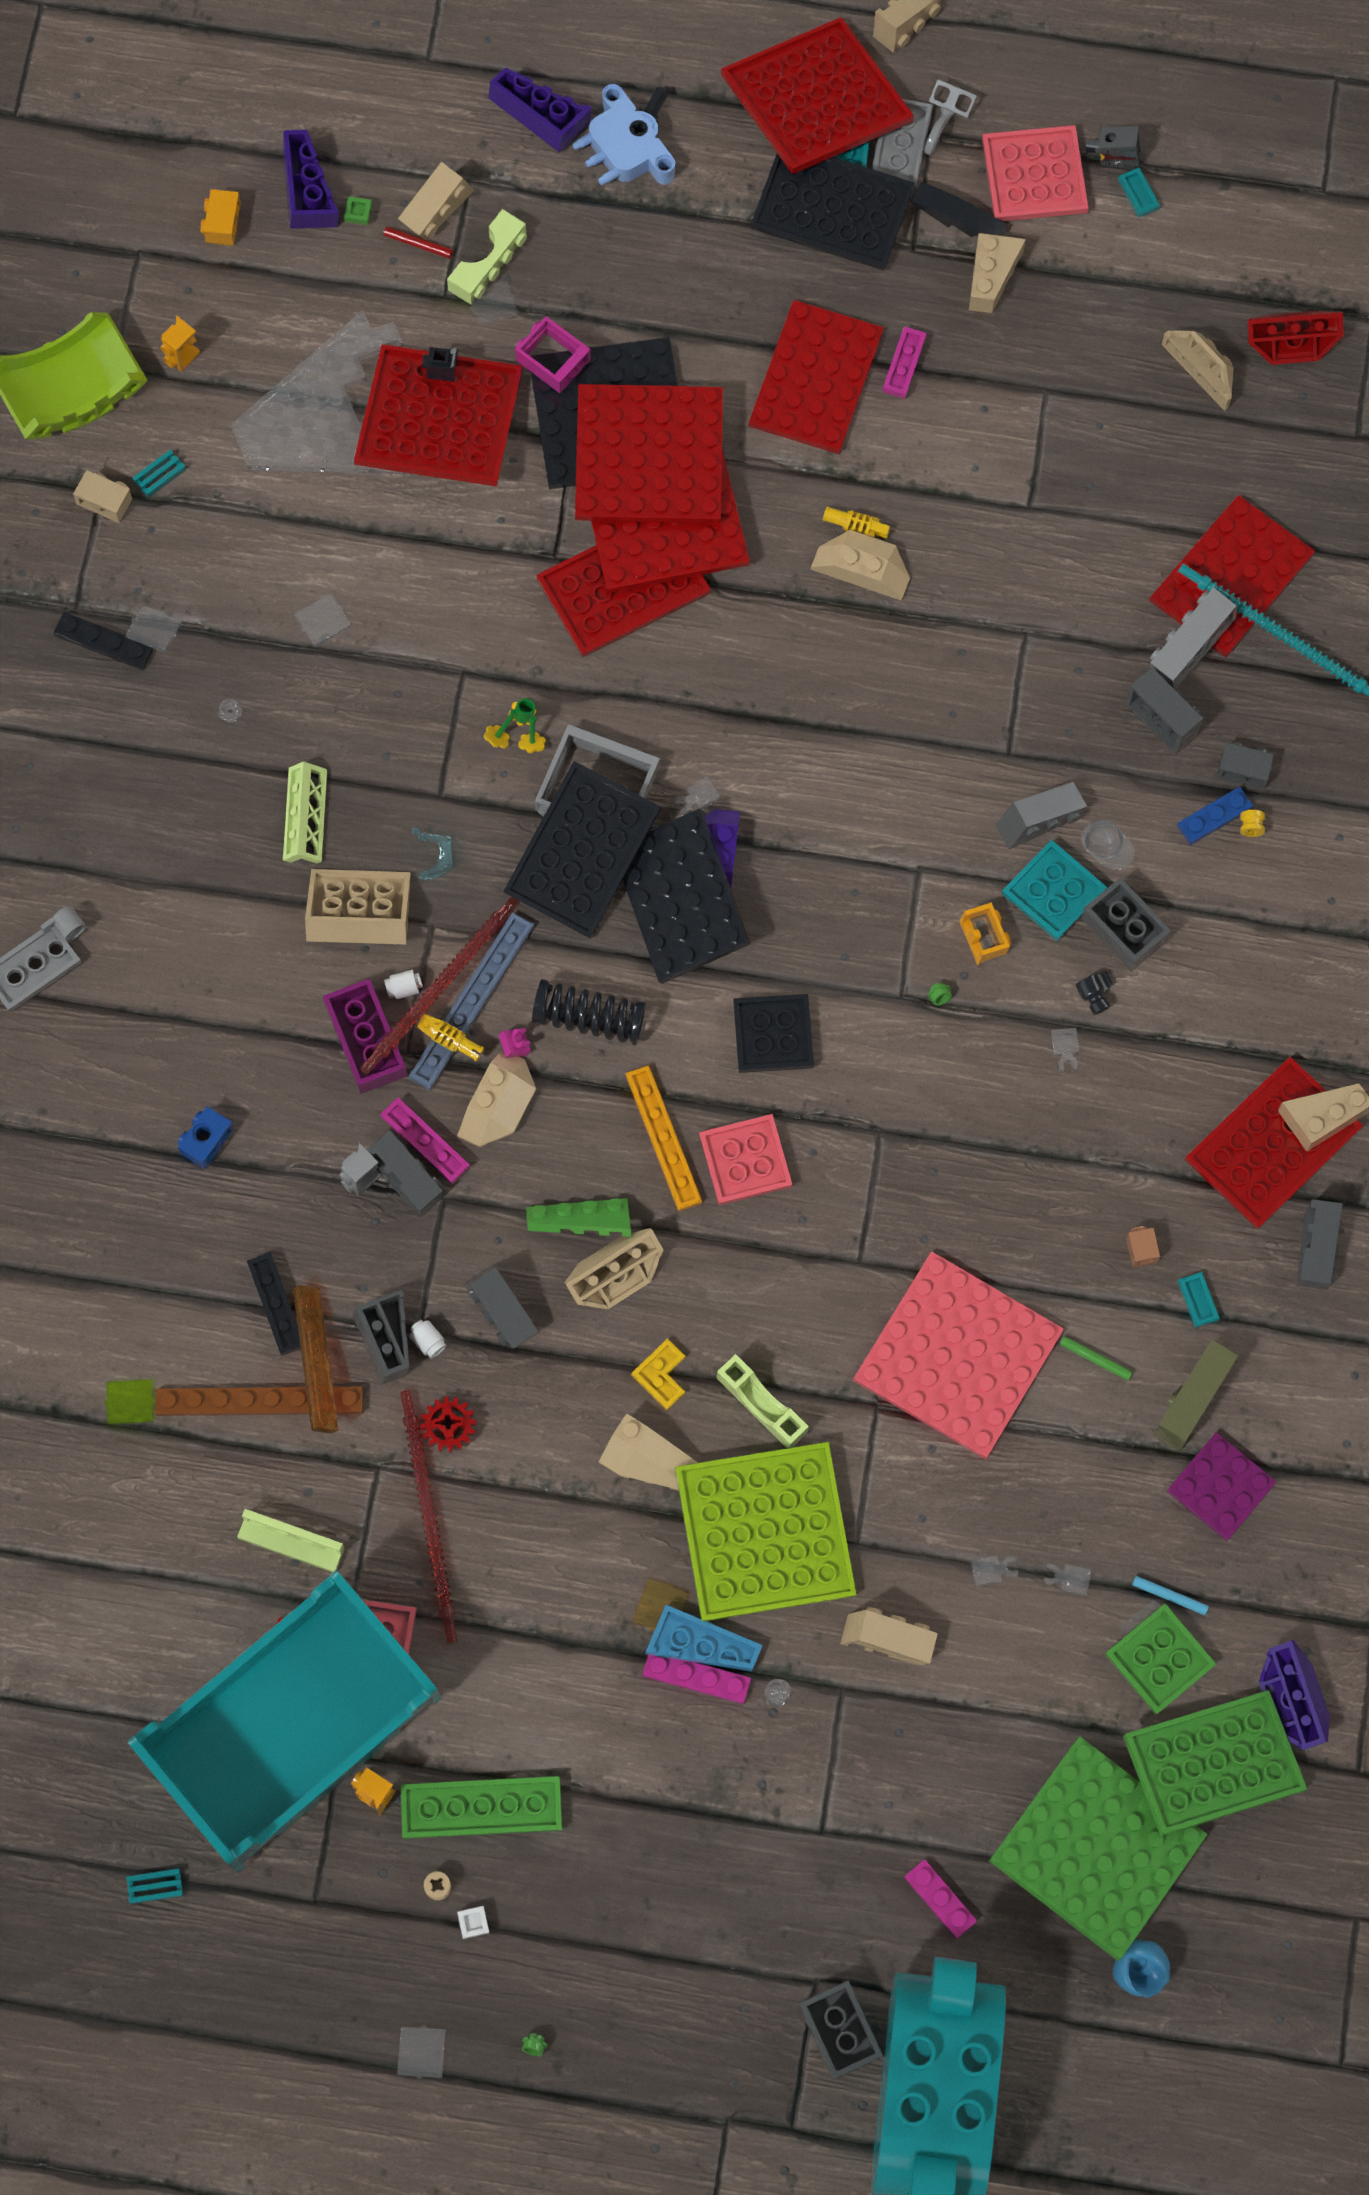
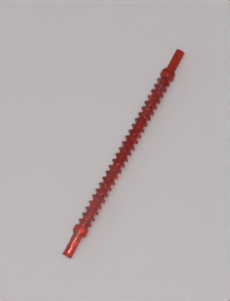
M510 897L499 911H494L491 914L490 919L486 920V924L481 926L482 929H478L477 934L473 935V939H469V944H465V949L462 948L460 953L456 954V958L452 959V963H448V968H444L443 973H439V978H435V983H431L430 988H426V993H422L421 997L417 999V1003H413V1008L410 1007L408 1012L404 1013V1017H401L399 1020L400 1023L397 1022L395 1027L391 1028V1032L386 1034L387 1038H382V1042L375 1046V1052L360 1068L364 1074L368 1075L382 1058H387L391 1053V1049L395 1048V1044H399V1039L404 1038L403 1034H408V1029L410 1030L413 1027L412 1024L417 1023L416 1019H421V1014L426 1013L425 1009L428 1010L430 1005L434 1004V1000L439 998L438 995H442L443 990L447 989V985H451V980H455L456 975L460 974V970H464V965H468L469 961L473 960V956L477 955V951L482 949L481 946H485L486 941L490 940V936H494V931H498L499 927L506 922V917L519 903L518 900Z
M404 1390L400 1392L405 1414L402 1420L404 1427H407L405 1433L409 1434L406 1440L410 1441L407 1446L411 1448L409 1454L413 1456L410 1459L411 1462H414V1465H412V1469H415L413 1476L417 1477L414 1480L418 1484L415 1489L419 1491L417 1497L421 1498L418 1504L422 1505V1508H420V1512H423L421 1519L425 1520L422 1525L426 1527L424 1533L427 1534L425 1540L429 1541L426 1547L430 1548L428 1555L432 1557L429 1559V1562L433 1563L430 1568L434 1570L432 1576L436 1578L433 1583L437 1584L434 1590L438 1592L436 1598L440 1600L437 1603L438 1606H441L438 1610L439 1617L444 1622L447 1643L453 1644L458 1642L453 1619L456 1613L455 1608L451 1606L453 1600L449 1599L452 1593L448 1592V1589H450V1585H447L449 1579L445 1577L448 1572L444 1570L446 1564L442 1562L445 1559L444 1556H441L444 1550L440 1549L442 1542L438 1541L441 1535L437 1534L440 1529L436 1527L438 1521L434 1519L437 1514L433 1513L435 1506L432 1505L434 1499L430 1498L433 1494L432 1491H429L431 1485L428 1484L430 1478L426 1477L429 1471L425 1470L427 1463H424L426 1456L422 1455L425 1450L421 1448L423 1442L420 1441L422 1435L418 1434L421 1430L420 1427H417L419 1417L414 1412L411 1391Z

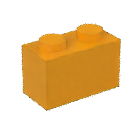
M210 190L209 198H205L204 212H207L206 219L201 220L200 227L201 233H204L206 243L234 246L241 206L239 192Z

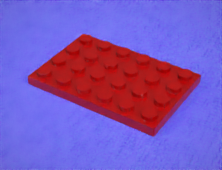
M793 300L751 414L748 427L840 454L884 327Z
M1237 495L1151 595L1149 601L1179 624H1183L1182 619L1189 610L1194 611L1198 607L1197 601L1205 592L1197 587L1198 584L1178 572L1184 563L1203 577L1205 575L1212 579L1211 582H1217L1218 587L1223 586L1224 591L1228 589L1229 594L1234 593L1235 598L1240 597L1241 602L1246 601L1247 606L1252 605L1253 610L1258 609L1259 614L1265 613L1313 557L1315 551L1240 495ZM1236 612L1235 620L1212 646L1214 650L1225 658L1228 657L1254 626L1255 622L1253 620L1249 622L1247 616L1243 618L1242 613L1237 614Z
M596 545L536 575L537 581L582 658L711 594V589L702 575L607 593Z
M1289 1057L1198 1144L1184 1160L1258 1230L1362 1129L1363 1125L1356 1120L1307 1152L1278 1110L1282 1102L1326 1092V1090L1297 1062Z

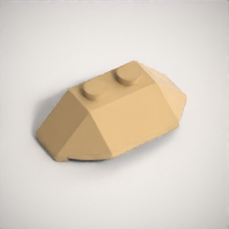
M1167 331L1164 333L1163 347L1214 401L1226 411L1232 398L1233 366L1229 358L1222 356L1210 339H1206L1201 333L1196 331Z
M849 530L819 546L810 569L901 601L910 580L896 545L853 530Z
M502 1049L492 1060L467 1107L457 1135L458 1138L481 1148L488 1143L514 1134L536 1091L525 1059L521 1057L505 1058Z
M651 1228L631 1233V1237L620 1236L579 1262L565 1281V1285L577 1305L610 1309L651 1282L659 1258L663 1253V1248Z

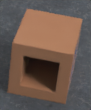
M1139 1226L1131 1229V1232H1128L1126 1242L1132 1268L1158 1263L1160 1254L1154 1228L1146 1229V1226Z

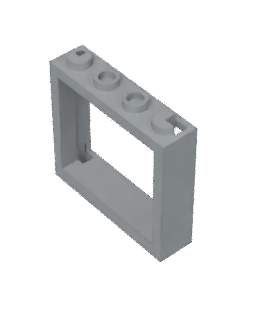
M568 724L535 799V810L544 816L551 802L547 800L571 745L647 772L638 794L645 799L660 768V758Z

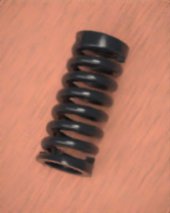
M541 979L535 997L532 1023L547 1025L552 1019V1024L555 1028H561L565 1022V1027L568 1031H574L578 1025L581 1034H587L591 1028L594 1037H599L604 1031L605 1038L608 1040H612L617 1034L619 1042L625 1043L630 1037L634 1046L637 1045L644 1020L646 1002L636 1000L634 1003H631L630 1010L632 1011L626 1024L628 999L625 997L621 998L613 1021L615 996L610 994L607 997L599 1020L602 993L595 992L586 1017L589 990L584 988L581 991L573 1015L576 987L569 986L560 1012L563 984L557 983L555 985L547 1009V996L552 992L553 985H550L548 980Z

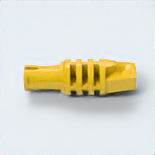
M828 506L824 512L823 521L843 526L846 532L853 530L873 538L874 536L883 539L888 537L890 526L880 523L878 518L853 510L843 512Z
M424 1014L417 1025L431 1040L452 1052L460 1051L476 1062L480 1056L474 1051L482 1054L485 1049L467 1039L463 1031L429 1015Z

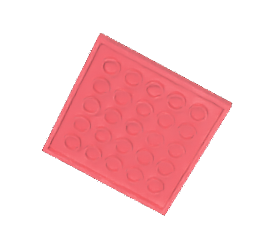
M931 1251L856 1373L853 1381L986 1460L1064 1329Z

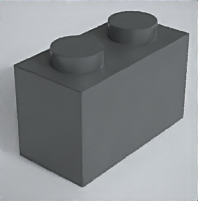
M1226 742L1216 778L1264 790L1274 754L1262 748L1251 749L1238 742Z

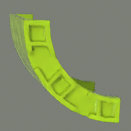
M91 312L75 328L53 342H48L40 348L25 353L0 356V395L26 440L51 437V432L62 430L63 433H67L85 426L114 410L113 404L123 397L128 400L148 381L109 313Z

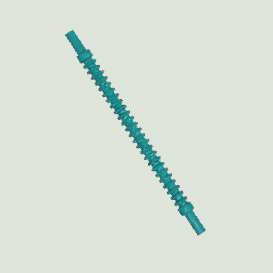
M1184 563L1182 564L1178 572L1198 584L1197 587L1202 591L1207 590L1209 593L1215 588L1237 605V614L1242 613L1243 618L1247 616L1249 622L1253 620L1255 622L1254 625L1259 624L1260 629L1265 628L1266 633L1271 632L1272 637L1277 636V640H1283L1284 645L1288 643L1290 649L1294 647L1295 652L1300 651L1301 656L1306 655L1307 660L1312 659L1313 664L1318 663L1319 668L1323 666L1325 672L1329 670L1330 675L1335 674L1336 679L1341 678L1342 683L1347 682L1348 687L1353 686L1355 692L1358 694L1362 692L1369 697V685H1367L1365 679H1358L1357 674L1352 675V671H1346L1345 666L1341 668L1339 662L1335 664L1334 659L1329 660L1328 655L1323 656L1322 651L1317 652L1316 647L1311 648V644H1305L1304 639L1300 641L1298 635L1294 637L1293 632L1288 633L1287 628L1282 629L1281 624L1276 625V621H1270L1269 616L1265 618L1263 612L1259 614L1258 609L1253 610L1252 605L1247 606L1246 601L1241 602V598H1235L1234 593L1229 594L1228 589L1224 591L1223 586L1218 587L1217 582H1211L1212 579L1207 575L1203 577Z

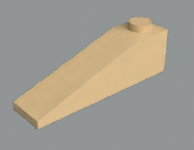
M628 1414L625 1415L613 1433L599 1460L601 1465L620 1477L633 1478L645 1483L669 1487L677 1491L679 1489L675 1467L698 1463L655 1431Z

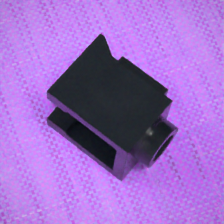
M429 347V352L423 355L422 368L426 369V379L455 382V366L458 367V348Z

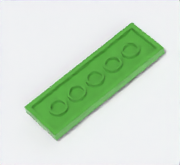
M560 1776L400 1784L403 1839L562 1831Z

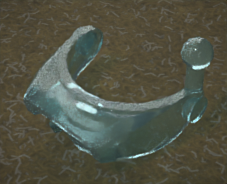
M413 827L411 830L412 834L418 835L417 839L419 841L437 842L440 848V856L436 865L428 871L420 872L418 876L421 880H434L442 877L453 867L452 838L422 833L419 827Z

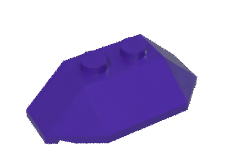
M715 809L705 815L730 888L732 889L740 812Z
M1294 1640L1268 1649V1657L1262 1669L1259 1685L1262 1692L1270 1691L1289 1742L1297 1745L1302 1750L1328 1742L1330 1714L1312 1663Z

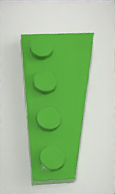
M627 1198L526 1207L528 1231L560 1233L563 1229H570L574 1234H584L585 1230L599 1231V1235L610 1236L611 1232H622V1237H631Z

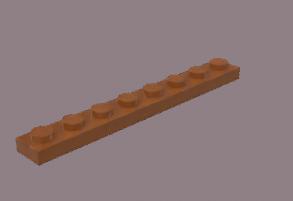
M363 1387L156 1389L155 1414L156 1416L363 1414Z

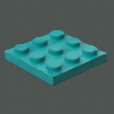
M1050 840L1002 890L1001 894L1058 942L1080 919L1084 907L1105 891L1107 887L1053 840Z

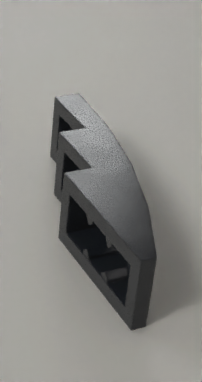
M924 182L919 183L910 200V203L949 228L953 225L970 237L978 236L979 233L1003 236L1008 226L969 202Z

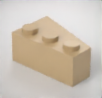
M890 0L888 3L890 7L884 11L880 8L875 11L873 37L895 53L900 47L903 48L907 45L910 37L915 32L918 33L923 29L930 17L933 18L938 14L941 9V0Z
M441 162L398 219L423 240H427L435 234L440 225L474 192V189L461 176Z
M979 233L969 303L970 311L993 313L1009 278L1012 276L1019 259L1023 255L1026 239Z
M1358 1083L1282 1102L1278 1112L1308 1152L1369 1113V1096Z
M867 1607V1610L848 1614L841 1645L848 1646L854 1643L865 1647L864 1651L873 1652V1650L888 1654L890 1658L917 1665L930 1664L938 1633L930 1631L929 1626L921 1623L911 1625L905 1623L906 1619L896 1615L887 1617L882 1615L883 1611Z

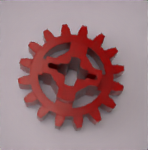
M445 1396L444 1403H440L438 1399H435L436 1406L433 1408L427 1405L426 1408L429 1414H422L421 1416L422 1420L426 1421V1423L420 1424V1428L427 1431L423 1434L424 1440L431 1438L429 1446L432 1448L437 1444L439 1452H442L444 1447L448 1448L449 1454L453 1452V1447H457L461 1451L463 1442L468 1445L471 1443L468 1435L475 1436L476 1434L475 1430L471 1427L476 1426L477 1422L474 1419H470L473 1417L474 1411H466L468 1403L464 1402L462 1405H459L457 1397H455L453 1402H449L448 1396ZM452 1409L460 1412L463 1417H457L452 1412ZM443 1410V1413L437 1419H433L438 1412ZM447 1420H451L452 1423L449 1430L445 1427ZM459 1431H464L460 1437L454 1440ZM433 1432L440 1433L445 1437V1440L439 1439Z

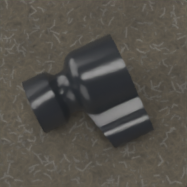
M1106 971L1098 975L1094 974L1086 977L1075 985L1081 998L1084 1001L1090 1002L1089 1008L1093 1015L1100 1014L1111 1007L1108 999L1103 997V993L1113 985Z

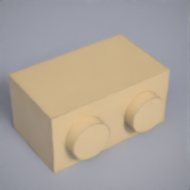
M86 470L73 493L77 505L120 523L132 501L130 489L126 484L120 481L115 483L108 480L102 473H92Z

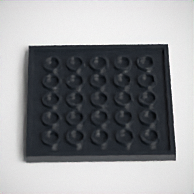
M670 337L590 348L591 360L561 393L530 371L549 490L576 486L578 385L678 386ZM562 351L530 357L555 375L573 354L570 351Z

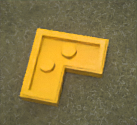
M667 1338L631 1373V1376L668 1411L685 1394V1391L668 1374L686 1356Z

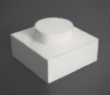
M484 1906L457 1912L463 1939L489 1934Z

